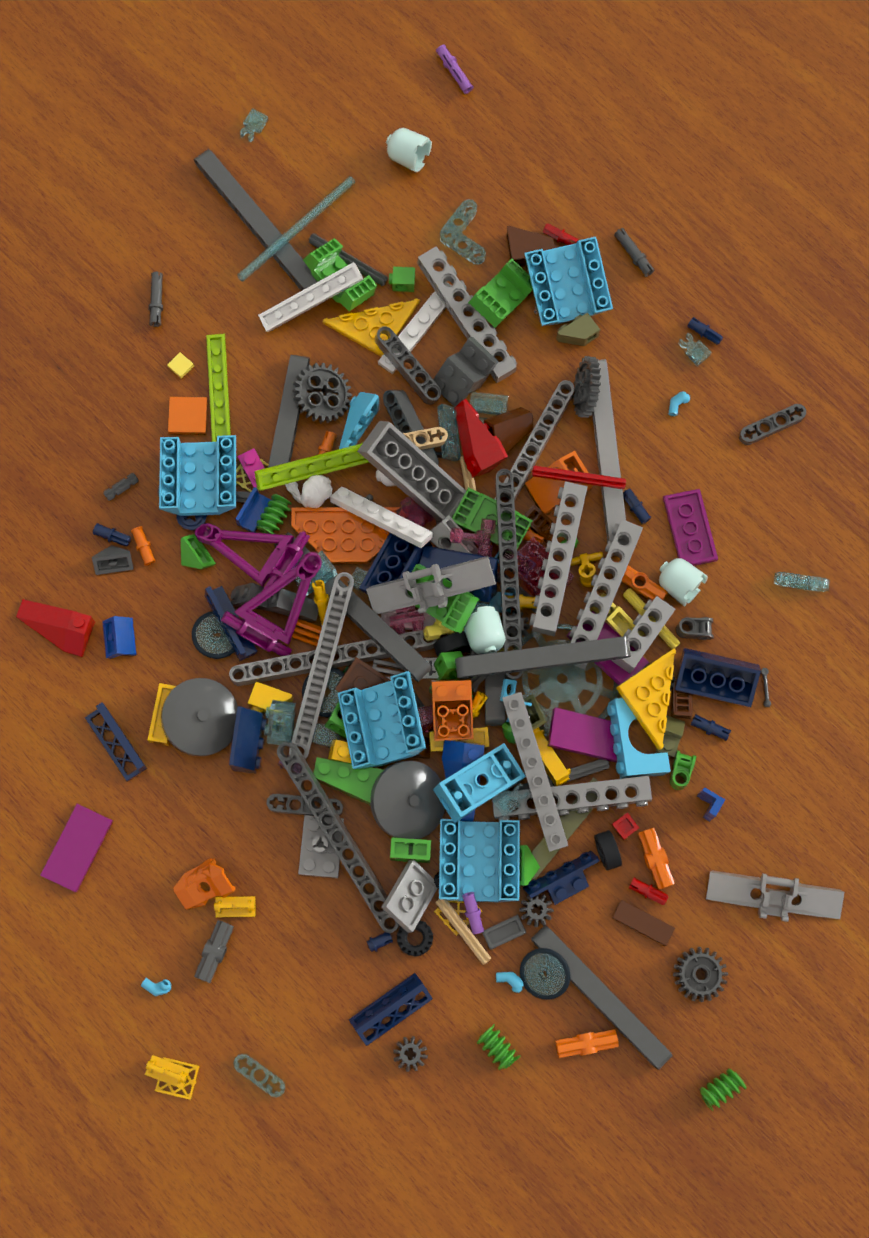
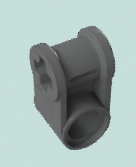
M683 618L676 626V634L680 638L711 640L714 638L712 634L713 618ZM682 624L688 625L690 631H684L682 629Z

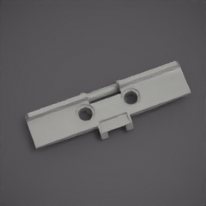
M486 556L441 569L438 564H434L430 568L411 573L409 571L403 572V578L371 586L366 591L372 609L376 614L418 604L420 605L418 612L424 613L429 607L437 605L438 608L446 607L448 597L495 585L496 581L489 557ZM430 575L434 576L433 580L416 583V579ZM449 578L452 581V587H445L443 579ZM407 590L412 592L413 597L408 595Z
M712 870L709 874L706 899L759 908L760 918L766 919L767 915L780 917L781 921L788 922V912L840 919L845 892L840 889L800 884L798 878L791 880L767 876L762 873L760 878ZM766 884L790 887V891L766 888ZM752 889H760L761 896L759 898H752L750 896ZM800 895V902L792 904V899Z

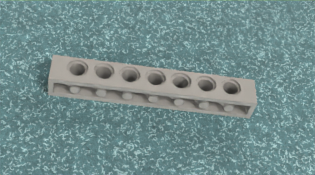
M436 246L419 256L417 264L467 340L473 337L493 357L500 356L503 359L502 362L497 363L490 373L495 382L498 383L515 373L517 362L512 355L509 356L505 343L497 338L495 328L492 325L489 326L486 319L468 303L473 296H469L465 283L462 280L459 281L455 268L448 264L445 253ZM439 266L443 270L438 272L434 270V267ZM449 281L453 285L448 287L444 285V282ZM460 296L463 300L458 302L454 300V297ZM470 311L473 315L467 317L464 315V312ZM480 326L483 330L477 332L474 330V327ZM490 341L493 346L487 347L484 345V342Z
M565 482L564 488L560 487L557 498L561 499L560 505H556L553 515L557 519L556 523H552L549 533L553 534L552 541L547 542L545 551L549 552L548 559L543 560L541 569L545 571L544 578H539L537 587L541 589L540 596H535L533 605L537 607L536 614L532 613L529 625H533L532 632L555 636L588 486ZM571 501L575 506L567 507L565 502ZM568 519L571 524L563 525L561 520ZM564 537L567 542L559 543L557 538ZM560 555L563 560L560 562L555 561L553 556ZM556 573L559 578L553 580L549 577V574ZM552 591L555 597L548 598L545 592ZM547 609L551 612V615L543 616L541 610Z
M623 519L620 525L615 524L612 535H615L613 541H608L605 548L608 554L606 558H601L598 568L601 569L599 575L595 574L591 585L594 586L592 592H587L583 601L587 603L584 610L580 609L576 618L580 620L577 627L573 626L569 637H572L571 643L598 639L643 527ZM624 539L627 545H620L618 540ZM611 557H619L620 562H613ZM611 573L613 579H606L604 574ZM604 590L606 592V596H599L597 594V591ZM597 607L599 609V613L593 614L590 611V608ZM589 624L592 630L585 631L582 625ZM587 663L577 664L575 666L585 670Z
M519 692L502 697L548 850L550 852L568 846L522 693Z
M649 776L551 787L553 797L558 801L556 807L559 816L568 815L569 811L577 810V813H587L589 809L597 808V811H606L612 806H616L617 809L628 808L629 804H636V807L647 806L648 802L652 801ZM629 788L634 789L636 796L629 798L626 796L625 791ZM530 789L501 792L493 797L494 819H499L500 821L518 817V820L530 819L532 815H538L536 808L530 809L527 806V802L533 799ZM608 791H614L617 797L614 800H609L605 794ZM594 793L597 796V800L589 802L586 800V795ZM569 795H574L577 798V802L571 805L567 803L566 798ZM510 802H516L519 805L516 811H510L507 808Z

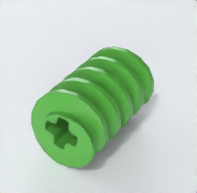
M277 494L271 496L273 501H268L269 507H265V513L260 515L262 520H257L256 522L258 525L256 528L262 533L275 534L273 530L279 531L280 528L277 524H284L280 518H287L284 511H291L288 507V504L292 505L291 502Z
M494 1024L479 1037L477 1044L485 1043L482 1050L490 1049L487 1056H495L493 1064L500 1062L498 1070H502L513 1064L520 1055L514 1057L513 1055L516 1050H508L511 1045L510 1042L503 1044L505 1036L497 1037L500 1030L492 1031L495 1026Z
M729 1068L726 1070L727 1076L721 1073L720 1080L718 1078L713 1079L714 1085L708 1082L706 1084L707 1089L704 1087L700 1088L701 1096L712 1112H714L713 1104L720 1108L719 1100L725 1104L727 1103L726 1095L731 1099L734 1098L732 1091L740 1094L739 1086L745 1090L747 1089L741 1077Z

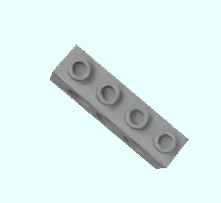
M449 515L430 530L433 532V538L430 541L438 548L484 556Z
M658 596L653 601L648 600L643 607L645 610L643 616L639 614L633 622L635 625L633 630L628 629L623 636L628 637L629 645L635 648L634 652L630 651L631 657L611 660L628 673L633 671L675 611V608ZM648 616H653L656 622L650 621ZM638 630L643 631L646 637L640 636Z

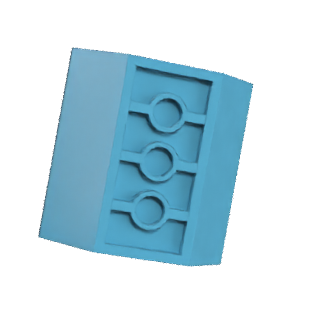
M596 237L579 240L575 244L545 251L539 249L524 253L541 326L573 321L578 315L583 316L588 313L590 316H594L613 309Z
M236 435L217 436V442L181 443L179 437H160V510L180 516L220 515L236 508Z
M409 671L391 676V681L363 690L352 688L338 693L353 769L389 764L416 756L426 748Z
M440 819L439 899L464 901L462 898L463 894L474 892L476 902L519 901L520 820H500L499 822H466L459 820L454 823L452 819Z

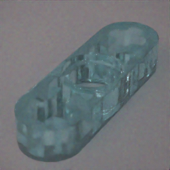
M776 572L774 575V584L778 586L819 592L829 591L830 580L826 578L786 572Z
M240 1054L235 1058V1069L269 1095L279 1097L285 1092V1082L247 1054ZM247 1058V1064L251 1067L253 1063L257 1065L252 1069L250 1076L247 1074L249 1069L246 1067L239 1068V1059L244 1060ZM258 1069H262L266 1074L265 1079L261 1082L256 1081L254 1078V1073ZM270 1075L273 1077L270 1080L274 1084L281 1083L280 1088L282 1090L280 1092L276 1091L273 1093V1087L267 1084L266 1088L263 1086L268 1081Z

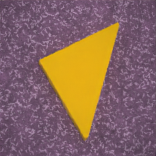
M416 298L413 301L398 302L381 308L375 307L358 313L339 315V317L331 319L325 318L323 324L382 357L384 353L375 343L377 331L381 327L387 326L398 336L420 303V299ZM380 334L382 340H388L386 334Z
M675 648L616 687L658 751L664 745L663 738L667 723L666 715L671 693L670 685L674 670Z

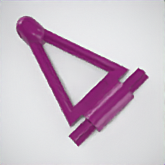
M209 523L200 525L195 531V536L200 542L214 547L261 586H264L267 582L264 589L297 565L303 555L302 549L310 538L309 535H306V532L302 531L293 542L294 536L220 530L217 526ZM226 539L277 543L278 545L259 572L221 541Z
M308 552L296 567L234 611L243 619L227 611L223 614L221 621L236 629V634L267 652L272 650L280 656L290 655L292 649L277 640L279 639L288 645L290 644L311 579L321 568V557L315 552ZM297 577L301 579L285 629L280 628L252 611Z

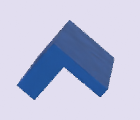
M254 487L236 517L237 525L249 532L255 533L257 530L256 526H258L256 524L257 520H262L260 515L265 513L264 508L269 507L267 503L272 500L259 494L258 489Z
M113 616L102 621L106 658L113 659L120 655L135 656L136 646L133 618Z
M705 787L697 795L698 798L710 804L703 816L704 819L710 822L718 814L725 799Z

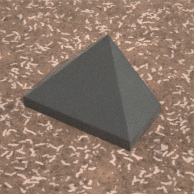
M111 545L92 556L96 575L134 570L131 553L128 550Z

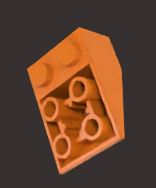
M575 451L548 466L549 468L588 473ZM533 477L525 483V486L539 509L544 514H547L554 510L556 505H560L561 499L557 498L560 487L564 488L565 482L568 481ZM570 482L574 484L588 486L587 491L591 490L593 487V485Z
M471 679L431 680L434 741L474 739Z

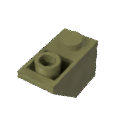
M588 313L583 316L578 315L573 319L572 323L569 325L564 324L558 329L556 340L562 343L585 346L599 337L600 328Z

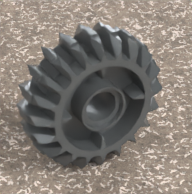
M697 947L696 953L693 948H690V956L687 952L682 953L685 960L680 957L677 958L681 966L674 965V968L679 970V973H673V977H679L680 980L675 981L674 984L678 985L681 983L682 986L678 991L686 990L685 998L692 994L691 1001H695L697 996L699 997V1002H704V996L707 1001H711V994L714 997L719 996L716 989L721 992L724 990L720 983L727 984V981L722 979V976H728V973L721 971V969L726 968V964L719 965L722 957L715 960L714 957L717 953L714 951L709 955V948H705L703 953L701 947ZM697 969L704 971L705 978L703 980H699L696 977Z

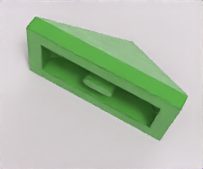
M195 534L181 538L182 566L204 569L216 564Z
M520 845L519 886H527L540 866L527 845Z

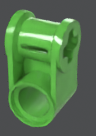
M677 750L670 777V785L673 789L682 790L687 786L695 765L696 755H685ZM675 776L683 777L684 783H677Z

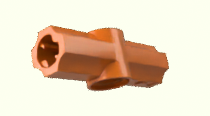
M629 565L627 566L621 582L632 588L636 594H641L651 601L656 596L662 600L665 599L668 594L665 589L651 581L645 573L638 572ZM641 580L644 582V585L637 586L635 581Z
M651 828L638 833L644 850L646 865L652 872L657 889L660 890L674 885L675 883L668 867L667 854L660 845L655 829Z
M615 1029L598 1033L590 1032L555 1041L558 1058L578 1054L582 1056L597 1053L599 1050L619 1047Z

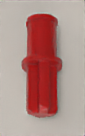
M549 223L543 229V233L557 240V243L561 242L565 245H571L574 243L570 242V240L575 243L579 240V238L566 233L564 229L560 230Z
M635 877L629 886V889L645 896V899L649 898L661 905H665L669 897L668 894L652 887V884L648 885Z

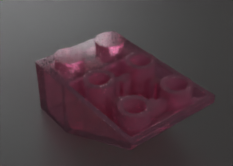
M532 537L517 552L518 578L535 597L536 595L540 596L541 589L537 587L539 578H544L545 571L541 569L543 560L548 559L549 552H545L546 548ZM571 572L568 574L566 588L572 583L574 578ZM556 573L549 574V577L553 580L559 578ZM552 591L545 592L546 597H555Z

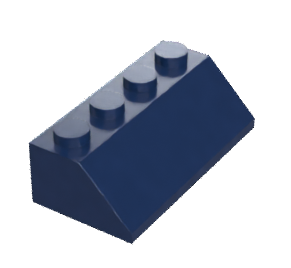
M389 533L359 589L367 594L366 589L371 586L403 578V572L409 571L411 573L415 565L420 563L424 547H433L430 541L422 548H419Z
M425 546L419 564L426 568L438 564L441 569L486 556ZM489 557L496 584L469 591V593L479 598V601L490 602L497 594L498 558Z
M683 648L675 690L751 707L761 669L758 664Z

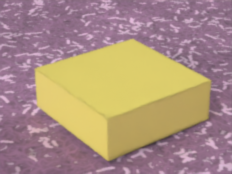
M179 353L167 366L182 379L194 367V364L182 353Z

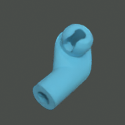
M679 392L672 397L668 415L677 416L679 405L688 403L690 395L686 392Z
M496 972V983L508 982L515 993L523 990V981L514 972Z
M145 978L141 987L152 995L159 996L167 994L171 990V982L164 979L162 982L153 983L148 978Z

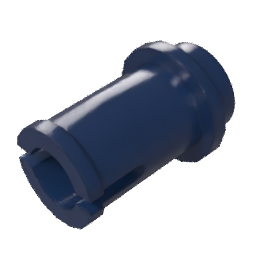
M387 932L374 938L369 937L370 940L366 941L371 952H377V949L393 943L390 933Z

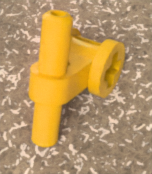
M602 552L588 555L584 553L579 554V557L572 558L570 566L582 564L579 567V575L583 586L592 587L591 582L596 574V568L589 562L600 560L603 557Z

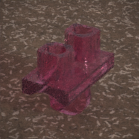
M409 497L400 502L401 507L396 510L398 515L422 527L427 522L433 520L432 515L414 503Z
M415 606L398 609L396 614H404L389 617L390 625L393 626L397 634L406 633L404 623L412 622L413 631L423 630L424 613H408L415 611Z

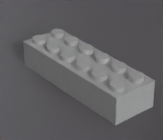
M379 421L357 451L438 522H441L448 515L450 517L453 516L466 493L463 487L390 422Z

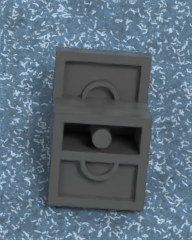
M470 337L460 352L446 359L433 380L441 389V395L456 407L462 400L466 399L469 393L481 388L499 361L477 340Z

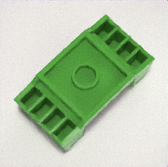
M335 238L303 259L311 270L312 276L318 282L348 266L339 256L343 246ZM368 275L364 280L332 298L337 303H341L348 311H351L372 297L377 285Z
M511 259L468 303L496 328L533 291L530 276L520 265Z
M468 487L452 519L462 530L465 531L467 529L498 545L496 500ZM515 510L518 549L533 520ZM503 513L501 514V519L506 522L510 521L511 515ZM509 532L502 533V538L509 541L512 539V535Z
M416 564L412 572L426 569V567ZM430 575L416 579V583L433 580L434 576ZM446 578L443 579L445 587H452L451 581ZM407 590L408 595L413 597L412 592ZM469 592L448 597L446 607L438 608V605L429 607L426 613L441 621L442 625L448 629L462 633L479 598Z

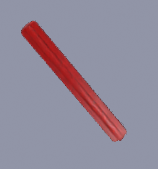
M533 466L532 470L533 477L616 489H625L626 487L625 478L542 466Z

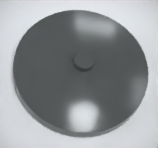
M207 678L190 679L177 685L166 697L161 711L162 728L169 742L179 751L192 756H209L221 751L233 740L238 705L232 693L222 684Z
M401 761L388 766L380 773L371 792V810L376 823L386 834L393 838L421 839L429 835L439 825L445 808L433 791L442 782L435 771L420 762Z

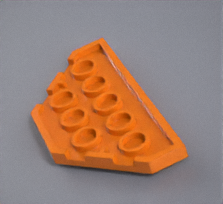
M341 507L292 508V528L298 534L302 533V531L306 532V535L310 536L307 543L329 564H368L379 553L390 533ZM384 507L405 518V507Z

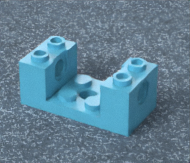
M505 743L440 782L433 791L453 822L456 823L491 798L518 784L526 776ZM484 776L487 784L484 786L479 785L477 777Z

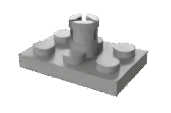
M305 815L298 875L338 879L340 858L315 817ZM324 817L327 824L333 823L332 817ZM336 831L335 839L342 841L343 834Z
M414 859L409 860L381 908L408 933L413 932L438 889L434 879Z

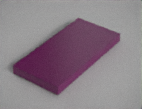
M700 489L663 496L678 558L686 560L693 566L718 561Z
M604 622L597 640L621 637ZM582 625L585 631L592 630L591 625ZM570 631L566 637L572 640V637H569L571 633ZM630 645V651L634 652L635 649ZM642 657L631 673H628L611 660L594 663L618 685H621L643 670L649 662Z
M556 707L553 709L548 739L549 747L617 763V756L613 751L614 738L610 732L611 721Z
M77 804L40 876L77 893L113 820Z

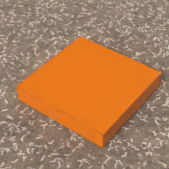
M170 397L168 433L206 435L207 397Z

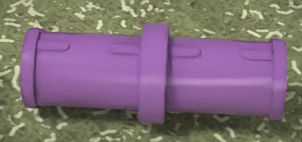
M467 892L462 895L466 908L465 915L469 919L472 933L479 934L484 931L480 918L481 910L477 907L474 892Z

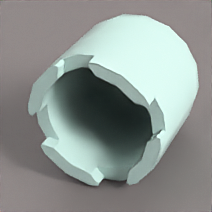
M399 128L387 138V153L393 161L412 171L418 172L425 165L422 162L425 155H430L432 141L429 140L430 138L409 129Z
M682 558L673 559L669 563L666 561L660 568L662 572L659 577L660 586L683 606H686L687 603H690L700 592V589H698L701 582L705 584L708 579L705 573Z
M478 607L477 612L471 614L464 626L465 634L473 652L479 655L497 653L504 646L506 638L499 611H495L494 607Z

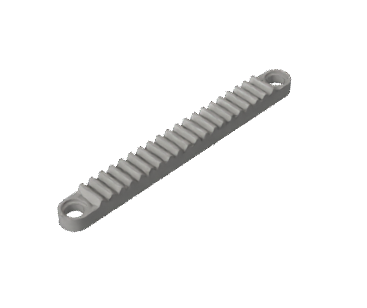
M347 572L339 573L334 580L291 741L297 746L303 747L305 751L303 757L305 759L309 754L354 585L353 577ZM342 576H346L350 580V584L346 588L340 587L338 583L339 578Z

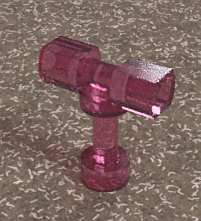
M482 518L481 529L477 530L476 533H466L461 528L453 527L450 531L451 543L459 544L462 540L475 541V544L478 545L477 555L492 557L493 545H490L491 534L495 533L496 520Z

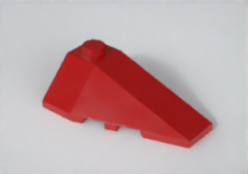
M464 399L454 410L464 462L472 478L490 473L508 458V455L499 438L489 432L490 427L479 420V414L467 399Z

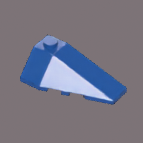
M445 740L442 753L445 778L450 777L484 755V744ZM480 776L477 777L478 784L480 782ZM475 809L460 819V821L473 822Z

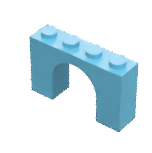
M615 698L610 701L607 706V712L611 718L610 732L614 738L613 751L617 756L616 770L620 779L662 776L671 772L668 752L644 754L632 746L628 737V729L631 722L637 720V718L623 698Z

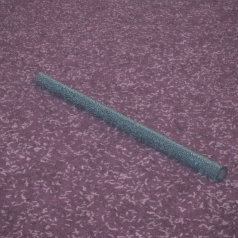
M351 176L345 179L237 274L238 278L242 282L245 281L353 186L355 180Z

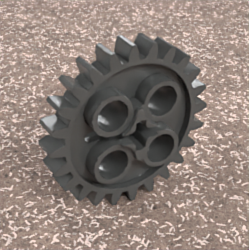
M584 356L582 362L579 363V368L577 367L574 381L573 405H575L574 411H576L578 417L589 418V416H592V412H594V407L597 406L598 393H600L599 386L601 385L599 382L601 368H599L600 363H598L596 357Z
M315 363L313 367L308 365L306 369H302L300 371L301 374L296 376L297 380L293 383L296 388L292 390L293 393L297 394L293 397V400L299 401L295 406L302 407L300 413L306 411V418L313 416V422L319 418L320 423L324 422V420L327 423L331 422L332 419L336 421L338 416H343L344 412L349 409L346 405H349L351 402L347 398L352 396L351 393L347 392L351 389V386L345 385L349 380L342 379L344 373L337 374L338 368L333 371L332 365L330 364L326 368L325 363H322L320 367ZM310 380L315 381L316 386H313ZM328 382H331L334 385V388H331L328 385ZM310 398L315 399L316 404H313ZM328 399L334 403V406L328 403Z

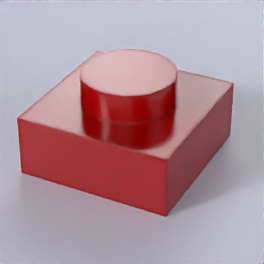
M628 812L611 824L622 840H625L639 829Z

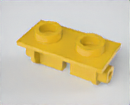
M215 897V918L255 917L256 897Z
M152 1055L151 1060L146 1065L145 1075L183 1089L190 1069Z

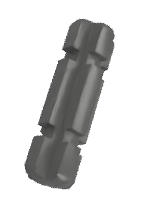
M131 473L126 479L123 478L112 485L111 489L108 488L103 493L107 500L110 501L115 498L116 494L119 495L130 488L131 484H136L138 478L134 473Z

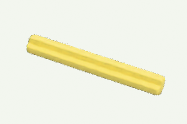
M632 588L627 589L623 596L643 616L645 613L643 607L646 604ZM648 616L650 621L656 622L653 616ZM664 625L658 635L671 649H674L680 644V641Z

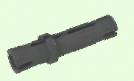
M624 228L617 230L614 236L631 256L634 265L640 268L645 277L650 276L655 269L647 261V256L638 249Z
M161 272L151 273V300L148 309L150 311L149 325L153 327L161 326V312L163 311V274Z

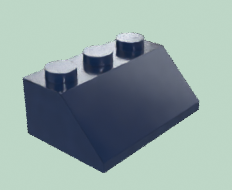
M237 707L229 766L233 771L256 774L257 769L261 767L259 750H263L264 738H261L262 730L265 731L267 726V719H264V715L261 712Z

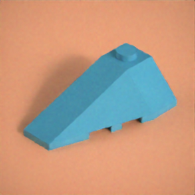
M360 392L357 397L354 396L352 398L339 449L357 444L380 410L378 395Z

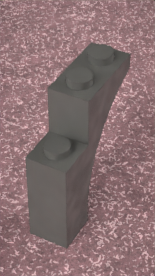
M254 583L235 587L231 593L232 605L241 607L259 594L264 587ZM281 589L255 609L289 616L296 593ZM305 597L298 619L306 622L316 621L318 616L317 604H315L313 599Z

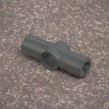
M220 920L217 921L210 940L208 939L201 955L202 959L194 977L211 983L218 965L221 964L225 956L226 945L234 926Z

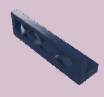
M211 586L205 588L204 596L239 661L256 654L257 649L252 642L236 634V629L221 621L223 614L227 611L239 618L234 612L235 609L223 587L220 586L212 590Z
M101 702L96 706L97 710L86 716L85 719L128 782L147 768L107 707ZM101 714L104 718L103 727L94 725L91 719ZM105 730L114 733L113 742L104 740ZM115 746L124 748V758L115 757ZM126 762L133 763L137 770L127 775L124 770Z
M414 973L354 1015L349 1021L367 1046L433 998L416 973ZM422 991L426 995L420 1000H415L416 995ZM407 1005L405 1011L398 1012L399 1007ZM386 1016L391 1017L388 1023L381 1024L382 1019ZM373 1028L374 1031L368 1037L363 1035L365 1031Z

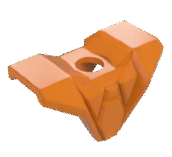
M210 858L201 865L184 873L173 889L183 907L187 910L205 906L209 899L216 896L225 898L235 891V886H232L226 877L224 868L216 865V860ZM206 882L209 884L210 890H203L200 883Z

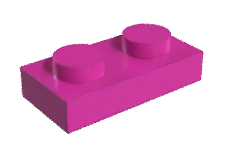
M253 448L237 457L252 487L257 488L254 471L265 468Z

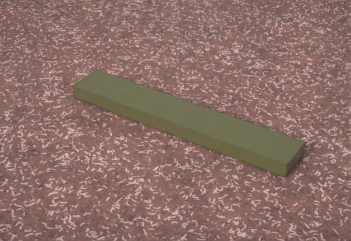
M593 777L590 782H598V781ZM588 793L586 800L595 802L597 796L594 793ZM577 798L573 801L571 805L577 802ZM589 809L587 813H577V810L569 811L568 815L560 817L567 840L593 809ZM545 837L532 851L540 866L532 880L539 876L560 850L557 849L549 852Z

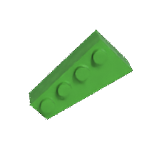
M317 757L314 775L319 783L371 806L372 788L383 769L372 767L353 769L350 763Z

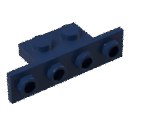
M592 851L582 853L578 858L564 863L554 871L547 872L537 880L530 881L527 886L522 888L530 898L547 890L552 903L556 905L589 887L583 870L600 860Z

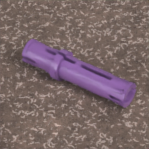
M445 45L439 46L436 49V53L444 62V67L448 68L463 93L467 94L472 91L474 87L457 64V59L450 54Z

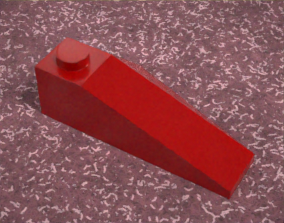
M22 599L16 618L52 642L59 649L79 657L84 655L95 624L94 619L89 615Z

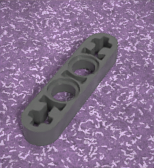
M794 404L744 427L739 434V439L744 445L758 442L801 422L806 415V409L801 404ZM795 410L797 412H801L800 416L794 415L790 419L789 416L792 415ZM779 416L783 417L786 423L779 425L776 422V418ZM760 425H768L769 431L762 432L759 428ZM754 430L756 431V433L753 434L750 439L748 437H744L746 432L747 434H751L754 432Z
M272 794L267 799V807L274 813L314 816L302 796ZM316 797L314 801L320 803V807H322V799ZM278 798L279 802L285 803L284 799H288L286 802L287 810H283L284 805H277V808H274L270 802ZM329 799L332 805L335 803L340 808V810L336 811L341 816L343 813L342 803L336 799ZM299 800L301 803L300 808L292 810L290 808L291 801Z

